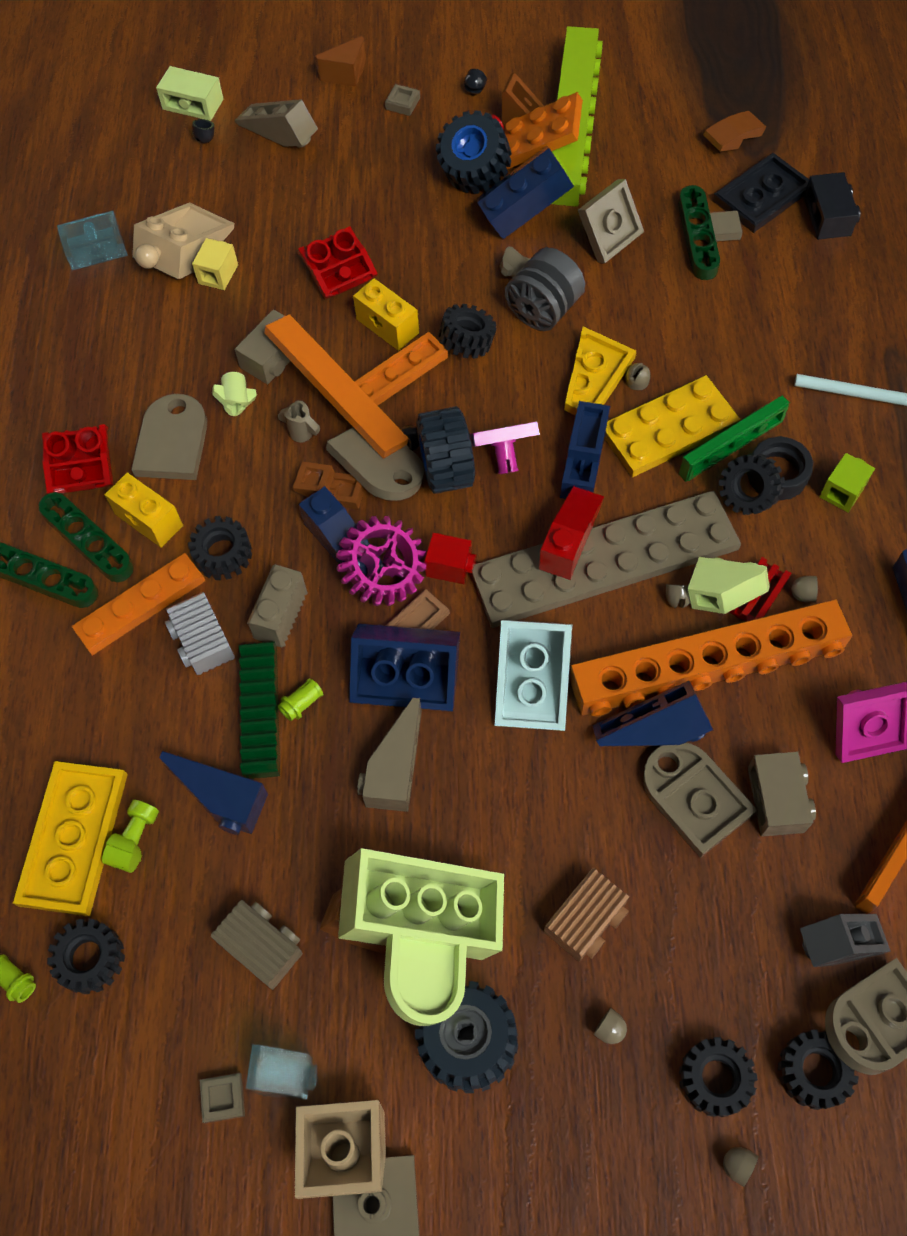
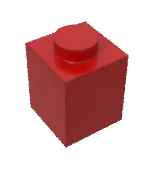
M433 533L425 558V564L427 565L425 569L426 577L464 585L467 573H473L477 554L472 553V540Z

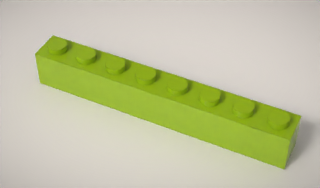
M567 26L557 100L563 96H569L578 92L583 102L578 141L552 151L574 185L572 189L552 203L554 205L578 206L579 196L585 195L587 177H582V174H588L589 156H584V154H590L592 136H587V134H592L594 116H589V114L595 115L596 97H591V95H597L599 78H594V76L599 77L601 59L596 58H601L603 41L598 40V28Z

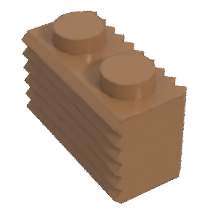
M592 868L545 925L544 933L578 962L585 955L592 959L606 941L601 937L603 932L609 925L616 929L628 914L629 910L624 906L629 896L616 887L614 883H611L609 879L605 878L603 874Z

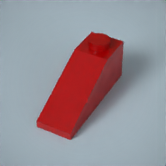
M573 486L553 520L541 547L539 570L571 580L604 501V496Z

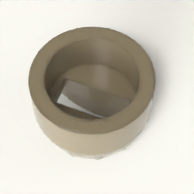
M643 363L632 364L626 372V385L633 390L645 389L649 385L651 377L649 368L643 365Z
M805 575L794 581L791 591L798 601L816 602L818 593L817 576Z
M666 584V599L669 605L676 608L680 602V607L684 608L691 603L687 585Z
M609 1008L593 1035L606 1044H617L626 1036V1022L619 1013Z
M731 1148L723 1160L726 1174L733 1181L744 1187L755 1168L759 1156L746 1148Z

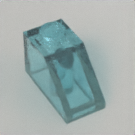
M252 1044L246 1089L262 1096L307 1100L308 1090L315 1089L317 1079V1065L312 1064V1057L307 1053Z

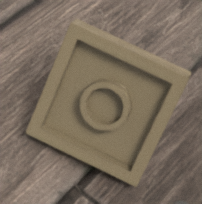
M617 179L578 209L583 227L598 263H606L644 233L626 179Z
M415 1156L388 1157L385 1159L382 1192L333 1196L334 1236H420Z

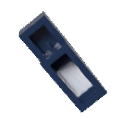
M579 401L562 479L560 498L566 499L573 486L594 493L610 406Z

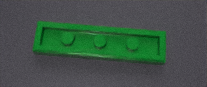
M782 395L683 457L679 475L685 482L690 481L779 425L785 418L790 402Z

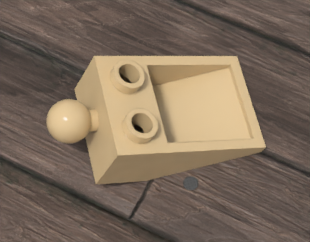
M192 203L184 204L134 224L133 258L143 268L154 267L168 275L181 279L194 273L192 263L205 239L224 241L234 229L235 223Z

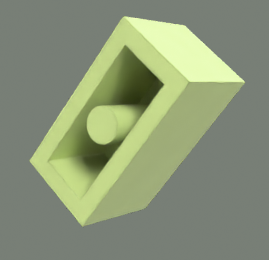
M169 66L156 87L163 110L209 121L212 120L224 100L219 77Z

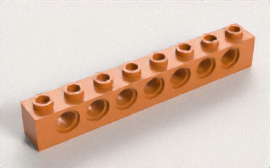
M836 599L571 665L569 680L581 716L588 714L601 716L609 713L612 708L624 705L626 708H631L686 681H690L694 691H701L710 687L715 682L725 680L726 683H732L741 680L747 674L755 672L761 675L768 674L782 665L791 663L792 666H800L809 662L812 658L822 655L825 658H832L844 652V648L853 635ZM803 633L811 634L815 640L808 639ZM770 641L779 642L783 648L773 646ZM737 649H744L748 651L751 656H743L737 651ZM703 657H712L718 664H709ZM679 665L685 672L677 673L670 666ZM639 673L648 674L652 678V680L642 681L636 675ZM611 681L616 683L619 688L610 690L603 683Z

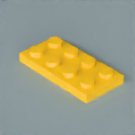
M706 375L609 420L604 439L633 478L708 442L740 422L741 419Z
M54 762L13 904L18 907L90 916L104 865L102 863L103 851L106 847V842L113 832L128 775L124 770Z

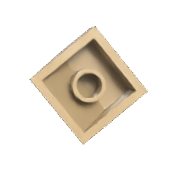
M379 1100L296 1107V1199L382 1192L386 1142L385 1112Z

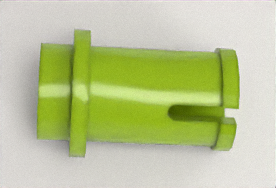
M309 678L289 697L283 696L278 708L289 721L295 718L299 720L302 717L301 713L319 697L324 695L323 691L314 680Z
M5 954L0 955V986L7 992L6 997L9 1001L16 1000L18 1003H21L34 992L36 984L33 982L34 977L30 973L24 974Z

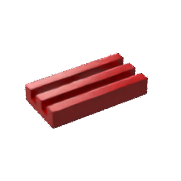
M762 557L758 565L767 566L769 583L773 577L779 580L756 617H753L750 613L761 596L749 601L744 610L736 608L729 613L745 622L764 618L789 580L791 572L787 570L785 572L780 571V566L776 564L771 566L767 564L768 560Z

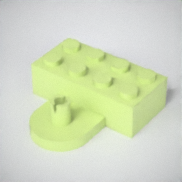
M361 848L345 860L338 938L385 945L384 989L390 1006L400 1018L410 1024L417 1026L437 1024L451 1017L463 1000L466 958L483 960L502 951L504 874Z

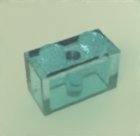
M114 211L57 225L63 251L72 270L128 256Z

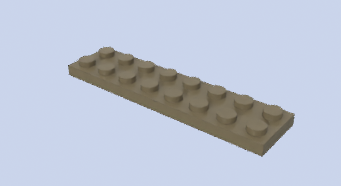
M710 491L592 528L571 580L539 570L540 550L543 544L475 564L471 577L491 628L501 626V620L517 621L696 564L699 557L715 558L737 551L741 546V542L715 491Z

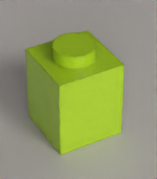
M845 453L828 478L820 498L849 513L866 487L875 468L864 460Z

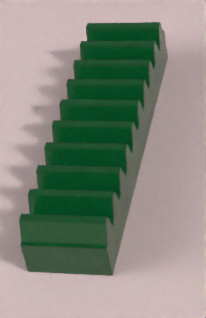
M275 641L239 645L241 658H239L241 671H239L241 679L239 687L241 691L240 742L242 749H240L242 763H240L242 776L247 779L280 776L277 646Z

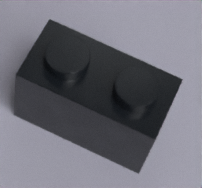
M845 173L810 176L804 200L817 239L852 236L856 223L860 221L861 212L860 207L855 204L853 188L851 184H848Z

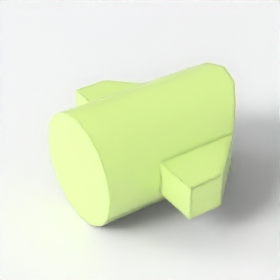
M239 372L224 374L221 377V385L214 384L212 388V395L223 404L225 411L231 416L241 414L257 396L256 389L246 388L245 376Z

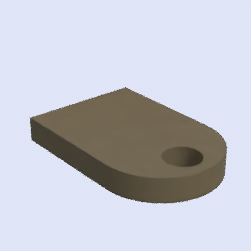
M171 394L159 398L148 407L143 418L132 465V472L135 477L197 480L207 431V417L202 405L195 398L184 394ZM175 407H186L185 410L179 414L171 413V411Z
M354 427L327 441L326 450L374 496L385 500H403L413 496L420 489L424 475V466L421 459L407 445L383 459ZM404 479L408 481L409 484L400 485L396 483L394 480Z
M693 744L662 745L650 755L643 771V786L647 796L700 858L757 812L753 804L702 749ZM662 757L672 758L677 763V770L671 773L661 770L658 760Z
M897 958L836 997L826 1011L825 1030L832 1049L847 1066L857 1072L868 1075L881 1074L897 1066L907 1058V971ZM846 1030L852 1032L857 1037L859 1050L853 1049L848 1044L845 1036Z

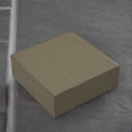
M395 84L385 101L386 110L411 116L420 100V90Z
M738 211L710 213L716 241L741 240L743 232Z
M237 1073L200 1080L202 1123L245 1117L242 1074Z

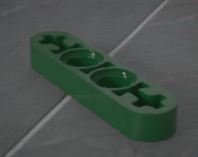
M689 185L680 192L678 208L691 270L698 279L710 280L716 277L718 273L720 255L706 193L701 187ZM691 199L696 203L695 207H692ZM699 218L704 223L698 225L691 223L689 220ZM699 239L704 240L708 243V245L698 246L694 243V241ZM704 257H706V265H707V267L705 266L704 263H702V259H703Z
M53 492L45 495L40 500L39 511L46 522L107 579L112 582H123L132 575L134 566L128 554L61 493ZM53 506L61 508L65 515H63V517L61 518L60 515L55 510H51V508ZM72 523H84L83 528L79 532H68V527ZM97 540L104 542V547L100 551L94 553L88 551V547L92 542ZM111 556L116 563L123 566L120 569L112 568L107 559Z
M0 542V556L2 555L8 562V565H6L5 562L0 560V578L79 608L88 607L97 600L98 589L89 576ZM22 564H33V568L28 574L17 575V570ZM52 574L61 575L58 584L50 587L45 586V580L48 576ZM71 583L74 588L83 590L86 587L87 592H80L77 595L69 585Z

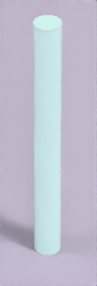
M801 374L796 375L794 386L907 406V393Z

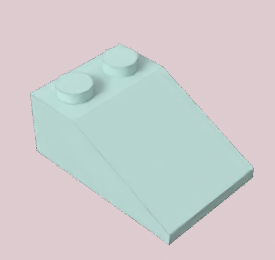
M501 620L495 726L565 731L573 624Z

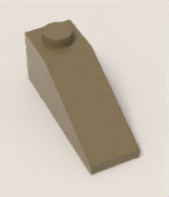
M302 99L251 104L235 119L237 125L282 146L303 147L311 141V136L318 130Z
M412 698L368 760L366 774L360 773L358 795H363L365 807L409 811L422 713L420 698Z

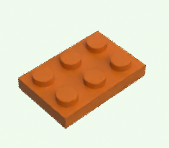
M578 92L569 96H563L544 107H538L532 112L521 117H515L506 123L504 133L512 153L510 156L511 166L506 167L507 169L524 163L546 145L551 151L578 141L583 102Z

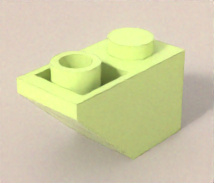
M699 557L688 586L692 609L726 614L767 593L770 587L767 566L758 565L753 562L742 563L727 561L721 558Z

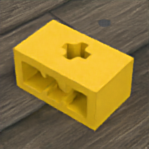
M375 278L353 295L356 319L398 351L419 334L418 310Z
M128 472L104 494L116 516L160 548L183 527L175 506Z

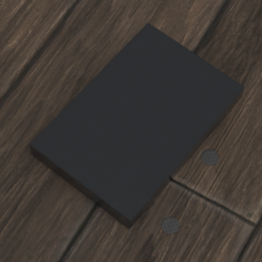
M771 153L714 193L713 202L726 212L738 211L740 223L754 233L803 198L809 179L776 154Z

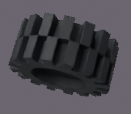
M457 304L453 305L452 308L448 307L446 312H444L438 332L440 343L445 344L444 348L448 351L453 349V354L457 356L458 353H463V358H468L469 354L473 359L478 358V355L481 357L485 356L486 352L488 353L497 329L496 322L492 321L493 317L491 315L485 316V310L477 311V306L472 305L471 308H468L467 304H462L461 308Z
M748 454L732 460L727 464L729 467L723 469L721 475H724V478L719 480V486H723V490L719 491L720 495L727 498L724 503L727 506L732 505L734 507L732 510L736 513L742 511V515L758 514L771 508L772 505L779 501L778 496L783 494L784 488H781V484L785 483L784 477L780 478L779 473L782 472L780 466L775 467L774 463L776 461L772 458L767 459L766 455ZM749 471L759 474L763 480V489L755 497L746 495L740 486L742 476Z
M215 516L214 523H211L208 518L204 520L205 527L198 524L195 527L198 534L192 532L190 535L192 542H188L190 554L200 572L203 571L204 575L208 578L213 574L215 580H221L222 574L225 575L226 580L231 579L230 573L233 571L237 576L241 574L240 566L247 568L249 565L247 559L252 558L251 543L241 523L237 520L233 523L232 518L227 516L225 522H223L221 516ZM227 540L233 543L232 549L222 556H212L209 554V548L218 541Z
M84 919L76 920L77 925L75 926L68 923L64 926L66 932L63 935L57 932L53 937L58 940L56 946L51 944L48 951L53 954L52 957L47 958V965L53 968L49 972L53 978L58 980L57 983L76 993L90 994L91 990L100 992L103 990L102 985L106 983L110 986L114 982L111 978L113 974L119 975L122 970L118 965L119 961L124 962L125 955L121 953V949H124L123 943L118 939L119 936L116 932L97 920L89 919V922H86ZM86 942L96 943L100 949V957L97 964L87 971L77 970L73 964V955L76 949Z
M810 1030L786 1043V1048L782 1049L779 1055L782 1057L781 1062L778 1063V1070H782V1077L779 1079L782 1085L786 1084L789 1090L786 1093L790 1097L798 1099V1104L811 1106L810 1109L815 1110L827 1109L846 1102L845 1099L852 1096L855 1091L852 1087L858 1084L859 1076H854L855 1070L847 1066L836 1055L829 1043L826 1031ZM809 1054H820L830 1062L833 1074L827 1085L816 1086L805 1077L803 1063Z
M714 1037L713 1039H705L699 1042L685 1054L682 1059L683 1064L679 1069L682 1079L679 1081L681 1089L684 1088L686 1093L684 1097L688 1102L691 1101L695 1105L694 1109L707 1113V1116L725 1117L739 1112L751 1102L750 1098L755 1095L757 1089L754 1087V1082L758 1081L757 1073H753L752 1067L755 1066L752 1058L748 1060L745 1056L747 1051L742 1046L740 1048L734 1045L735 1042L730 1039L724 1041L721 1040V1037ZM720 1061L730 1069L733 1083L726 1093L716 1094L705 1086L702 1073L708 1062Z

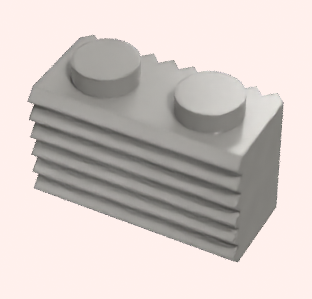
M204 592L166 608L170 620L165 621V624L172 639L179 638L183 645L177 651L186 668L192 665L196 674L201 675L203 672H208L209 669H214L216 666H220L222 663H227L235 658Z

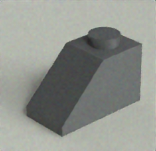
M839 914L800 928L804 939L803 949L811 960L813 967L834 966L891 952L877 914Z

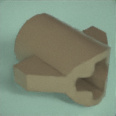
M507 247L499 266L501 273L506 277H515L530 258L522 256L513 247Z
M303 401L292 403L278 414L279 420L287 424L289 436L296 442H305L312 435L317 436L320 431V426L310 417L308 406Z

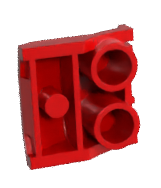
M351 226L338 230L333 236L330 235L329 238L324 240H314L306 248L304 246L298 248V254L307 265L325 299L364 284L378 275L365 247L360 243Z
M99 425V428L97 426H93V428L84 427L76 431L65 430L62 433L58 431L42 433V463L47 494L53 492L70 493L113 486L107 425Z

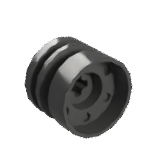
M545 247L539 249L523 269H520L516 276L509 281L505 287V298L513 313L524 324L536 330L548 331L557 324L567 310L585 292L586 283L583 273L568 255L557 249Z

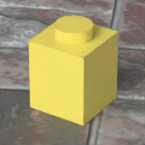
M206 238L192 265L198 284L225 290L238 266L233 244Z

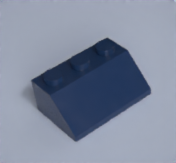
M546 145L479 196L477 202L502 239H505L572 189L574 185L550 148Z
M358 624L351 637L350 703L407 707L412 698H420L421 709L453 711L459 661L460 632Z

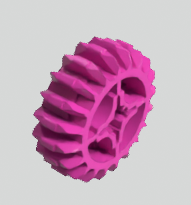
M372 516L368 524L364 520H360L357 523V529L350 527L346 532L348 538L341 539L339 545L344 550H339L336 553V558L345 562L337 566V571L347 572V575L341 579L342 584L352 582L354 586L350 589L349 593L354 595L358 590L361 591V602H366L372 596L374 606H379L382 599L387 606H391L394 604L395 598L402 602L407 598L406 593L413 594L417 590L415 584H420L423 581L424 577L419 572H423L427 565L419 560L426 556V551L416 549L421 543V539L416 538L412 541L409 537L413 533V528H408L405 532L401 530L402 520H398L392 526L389 516H385L381 524L376 516ZM378 537L386 539L379 547L371 544L368 546L361 544L362 541L369 538ZM396 546L401 551L404 561L396 555ZM386 550L383 556L385 566L377 572L380 566V559L378 557ZM357 556L359 557V561L364 563L367 567V577L362 573V571L359 568ZM383 575L391 577L396 575L402 578L399 583L394 585L377 584Z

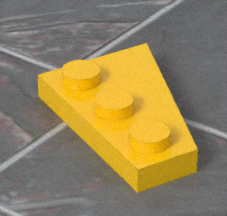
M583 326L564 410L576 416L579 401L604 405L634 361L636 350Z

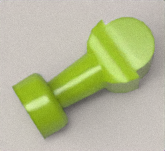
M132 800L127 810L131 820L122 835L114 833L109 837L103 851L102 863L129 873L134 872L139 862H141L142 855L138 843L145 824H153L159 810L148 803Z

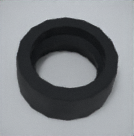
M782 436L771 437L758 444L752 454L766 455V458L775 456L785 458L798 469L799 473L796 478L785 480V483L781 484V488H784L783 494L778 496L779 500L792 499L799 495L806 487L813 470L814 462L807 448L793 438ZM752 471L747 472L751 486L760 494L763 489L761 476Z

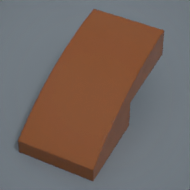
M744 111L715 123L705 130L703 136L720 152L739 149L743 139L761 137L766 126L750 111Z
M302 461L293 485L295 492L310 497L325 486L343 507L359 510L365 488L351 474L335 473L332 465Z

